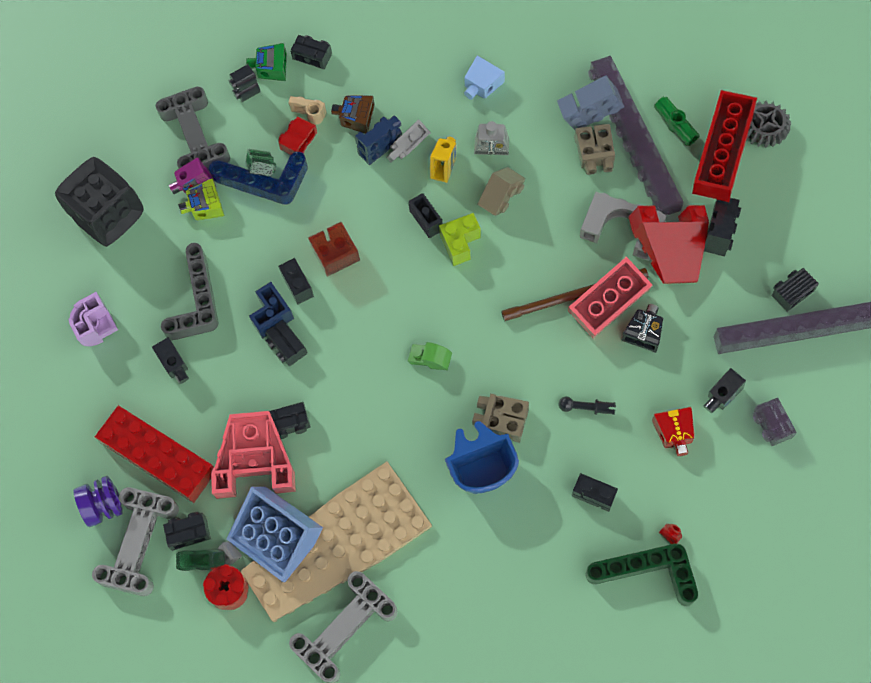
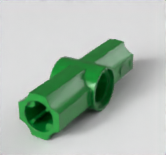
M663 96L654 104L656 111L668 123V129L676 133L686 146L694 144L699 139V133L687 121L685 112L677 109L668 97Z

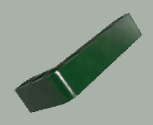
M681 544L666 545L593 562L586 571V579L589 583L601 584L668 568L678 602L683 606H690L698 598V589L687 552ZM678 551L681 558L674 559L670 552ZM650 556H658L661 560V563H653L650 559ZM638 560L641 567L633 568L630 561ZM613 564L618 565L621 568V572H612L610 566ZM597 569L600 571L601 576L595 578L591 576L590 571ZM679 570L684 571L687 578H678L676 572ZM682 592H691L693 598L691 600L685 599Z

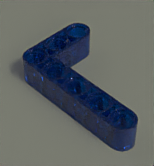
M302 152L291 154L279 179L219 160L213 161L209 166V171L216 183L284 205L290 204L294 200L308 170L306 157Z

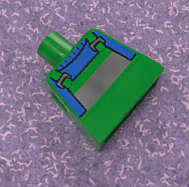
M284 43L258 47L256 49V58H246V65L248 64L251 69H256L258 78L286 81L287 52Z

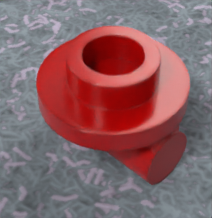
M666 524L659 531L670 544H677L682 538L681 529L675 524Z

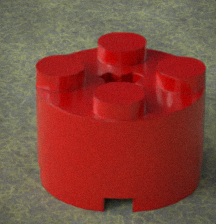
M225 564L209 572L203 582L206 598L218 609L235 610L246 601L249 584L237 568ZM226 585H228V591H225L224 589Z

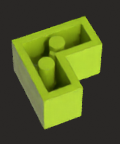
M474 213L439 225L440 237L453 266L471 260L470 248L467 243L481 238V228Z

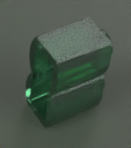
M247 149L245 164L248 167V173L272 177V173L276 171V162H274V157L271 156V153Z
M221 549L185 550L176 554V569L180 571L213 570L225 565V553Z

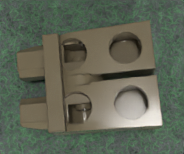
M610 124L594 126L593 131L592 126L575 128L574 139L578 148L581 168L585 169L586 174H595L597 171L596 166H602L603 172H612L615 151Z
M491 393L490 397L479 396L477 408L486 411L485 415L474 413L472 425L480 421L495 434H509L512 441L520 443L529 411V402L496 396Z

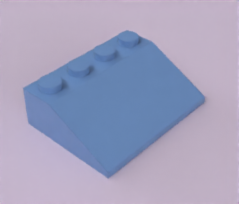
M251 487L227 540L279 580L286 582L314 547L323 527L267 487Z

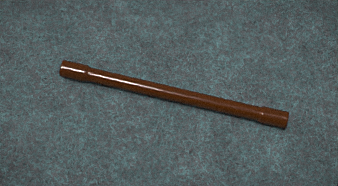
M639 269V271L648 279L649 276L647 269ZM594 284L522 306L502 310L503 320L505 322L528 313L578 299Z

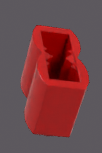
M296 117L289 123L288 130L282 133L278 139L280 150L300 158L317 134L316 125Z

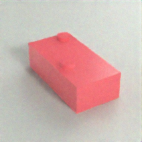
M626 256L568 307V312L594 339L649 291L652 284Z

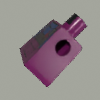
M196 158L174 172L177 181L170 184L169 187L173 194L182 190L186 194L187 190L209 179H213V177L200 159Z

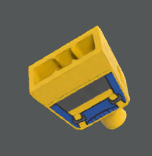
M448 136L446 139H438L430 156V179L448 183L456 160L457 143L453 137Z

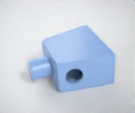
M477 55L464 78L465 87L467 88L464 95L470 100L476 94L482 98H487L505 82V72Z

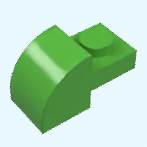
M426 342L425 345L412 344L408 362L412 365L428 366L430 369L448 371L452 352L435 343Z

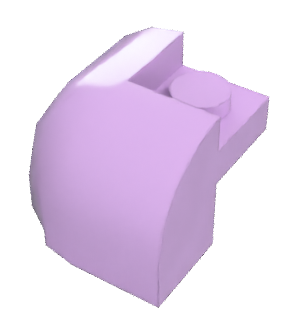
M97 292L79 300L73 305L74 308L68 320L77 340L83 346H95L103 343V338L118 331L110 312Z

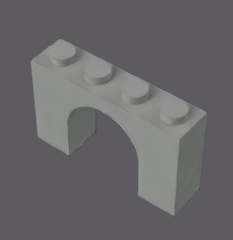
M595 192L581 227L580 238L598 243L603 227L609 220L616 217L629 219V216L637 206L642 205L631 204L624 199H616L606 193ZM656 210L659 222H665L667 215ZM637 239L633 255L651 261L649 255L645 254L642 250L643 245L640 240Z

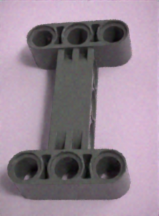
M197 86L160 99L156 103V110L163 121L167 122L178 118L191 153L183 155L177 160L178 168L183 167L196 158L203 161L202 163L209 171L230 162V155L225 144L207 145L195 114L196 111L202 110L208 105V99L202 87Z

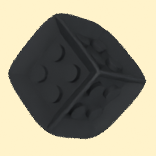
M91 157L83 162L55 191L56 199L64 211L72 217L80 228L103 246H109L119 239L140 218L144 211L142 202L134 189L116 171L96 157Z

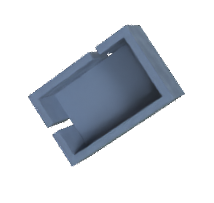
M606 75L575 91L580 104L579 107H577L572 93L557 100L564 120L574 130L575 128L587 127L594 122H599L604 117L615 114L624 107L618 89Z

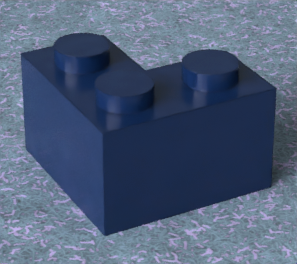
M272 282L255 291L263 307L249 315V318L263 339L266 337L265 332L268 329L274 327L281 320H284L287 324L294 319V316Z

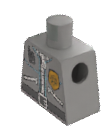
M493 121L487 124H479L475 136L474 154L508 155L509 136L505 125L496 124Z

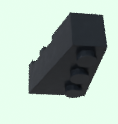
M730 198L729 202L716 199L704 252L725 257L727 250L731 251L734 241L732 240V234L735 235L737 229L735 220L739 218L741 207H738L739 199Z

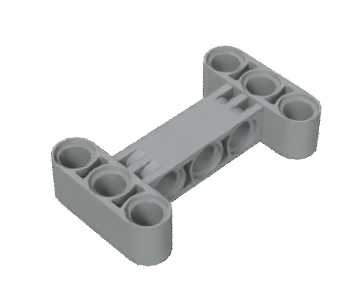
M127 487L120 492L119 500L126 508L133 510L115 566H96L92 571V578L95 582L107 588L139 596H147L152 593L154 585L148 577L139 574L157 517L172 519L177 516L179 507L168 496ZM130 495H134V499L131 502H127V498ZM153 499L152 505L145 507L146 502ZM172 504L169 511H164L166 505ZM107 571V577L101 580V574ZM126 576V582L123 585H120V579ZM142 581H146V586L139 590L138 585Z
M358 571L351 573L348 577V585L357 596L313 643L300 633L294 634L289 641L292 651L326 683H336L340 678V670L330 659L374 612L384 621H392L397 616L398 611L395 603L370 579ZM356 578L363 579V583L359 587L353 586V581ZM371 592L378 593V597L374 601L367 599L368 594ZM385 606L393 607L390 615L382 613ZM298 640H305V645L302 649L295 648V643ZM313 654L320 655V660L316 664L310 663V657ZM328 668H334V676L330 679L325 678V671Z

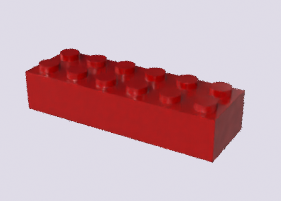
M720 91L694 180L692 194L726 202L730 201L753 119L757 97Z
M119 405L94 436L102 445L192 503H195L211 480L214 468L211 463Z

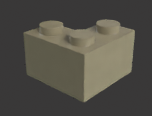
M509 167L492 173L478 205L495 216L504 213L509 207L508 201L510 197L522 192L524 188L523 183L526 178Z

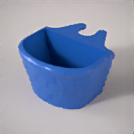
M480 421L474 424L479 433L478 438L474 441H469L465 438L463 429L456 430L454 452L451 456L445 458L446 465L455 484L464 491L473 494L485 493L499 488L512 478L519 464L518 455L509 434L497 435Z

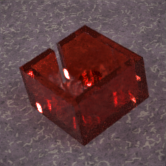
M342 222L327 228L329 241L326 240L324 231L308 237L310 246L327 277L360 261L358 250Z

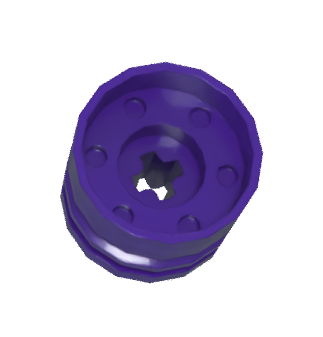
M108 476L102 477L101 482L98 479L95 480L94 490L89 484H84L73 490L79 513L89 528L103 522L102 513L108 519L113 518V513L116 516L123 514L119 492Z

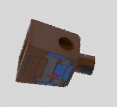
M347 95L344 97L342 105H332L331 114L339 116L341 126L366 134L369 131L375 107L374 97L368 95Z

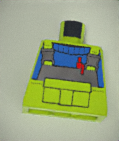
M209 179L187 190L188 201L178 204L181 214L192 212L197 221L225 216L213 179Z

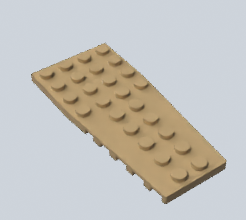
M386 461L337 494L309 516V518L322 526L323 529L314 547L286 582L279 580L256 561L247 565L241 570V573L246 578V581L273 622H277L279 618L294 612L295 609L304 604L310 603L314 598L331 591L335 586L348 581L351 573L355 571L362 573L380 563L430 529L432 524Z

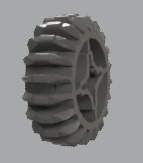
M767 100L763 104L758 101L747 139L751 138V144L756 142L758 147L761 144H764L765 148L768 147V144L772 147L776 143L780 144L782 140L787 138L790 132V114H786V109L781 110V104L775 106L774 101L771 104H768Z

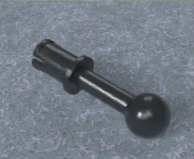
M565 396L558 403L559 408L564 412H569L572 409L593 410L595 415L597 413L615 415L616 411L615 409H609V407L616 408V402H603L598 399L595 400V403L573 401L572 398Z

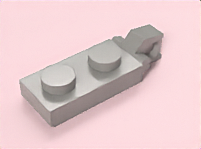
M418 119L390 147L393 151L386 158L392 162L398 156L401 159L406 157L431 132Z

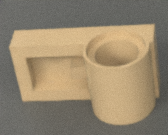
M290 96L289 106L291 112L306 114L308 121L314 125L320 124L327 113L324 102L308 100L299 96Z

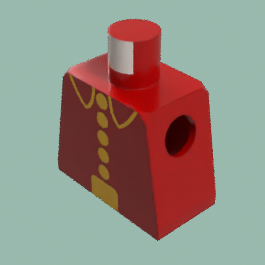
M687 407L654 414L652 422L664 448L674 447L677 456L687 455L688 449L686 444H690L694 440L692 408Z

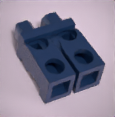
M395 115L388 120L382 117L380 122H377L366 134L359 132L355 135L358 155L368 165H371L388 152L393 143L402 135V131L399 128L401 121Z

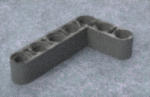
M191 243L186 247V257L196 311L169 317L162 321L161 330L170 340H178L211 332L219 324L206 255L198 243ZM201 285H205L204 288L198 289ZM209 301L207 305L202 306L203 302ZM212 318L210 322H205L206 319ZM193 322L192 326L186 327L188 323ZM175 327L172 331H168L169 328Z

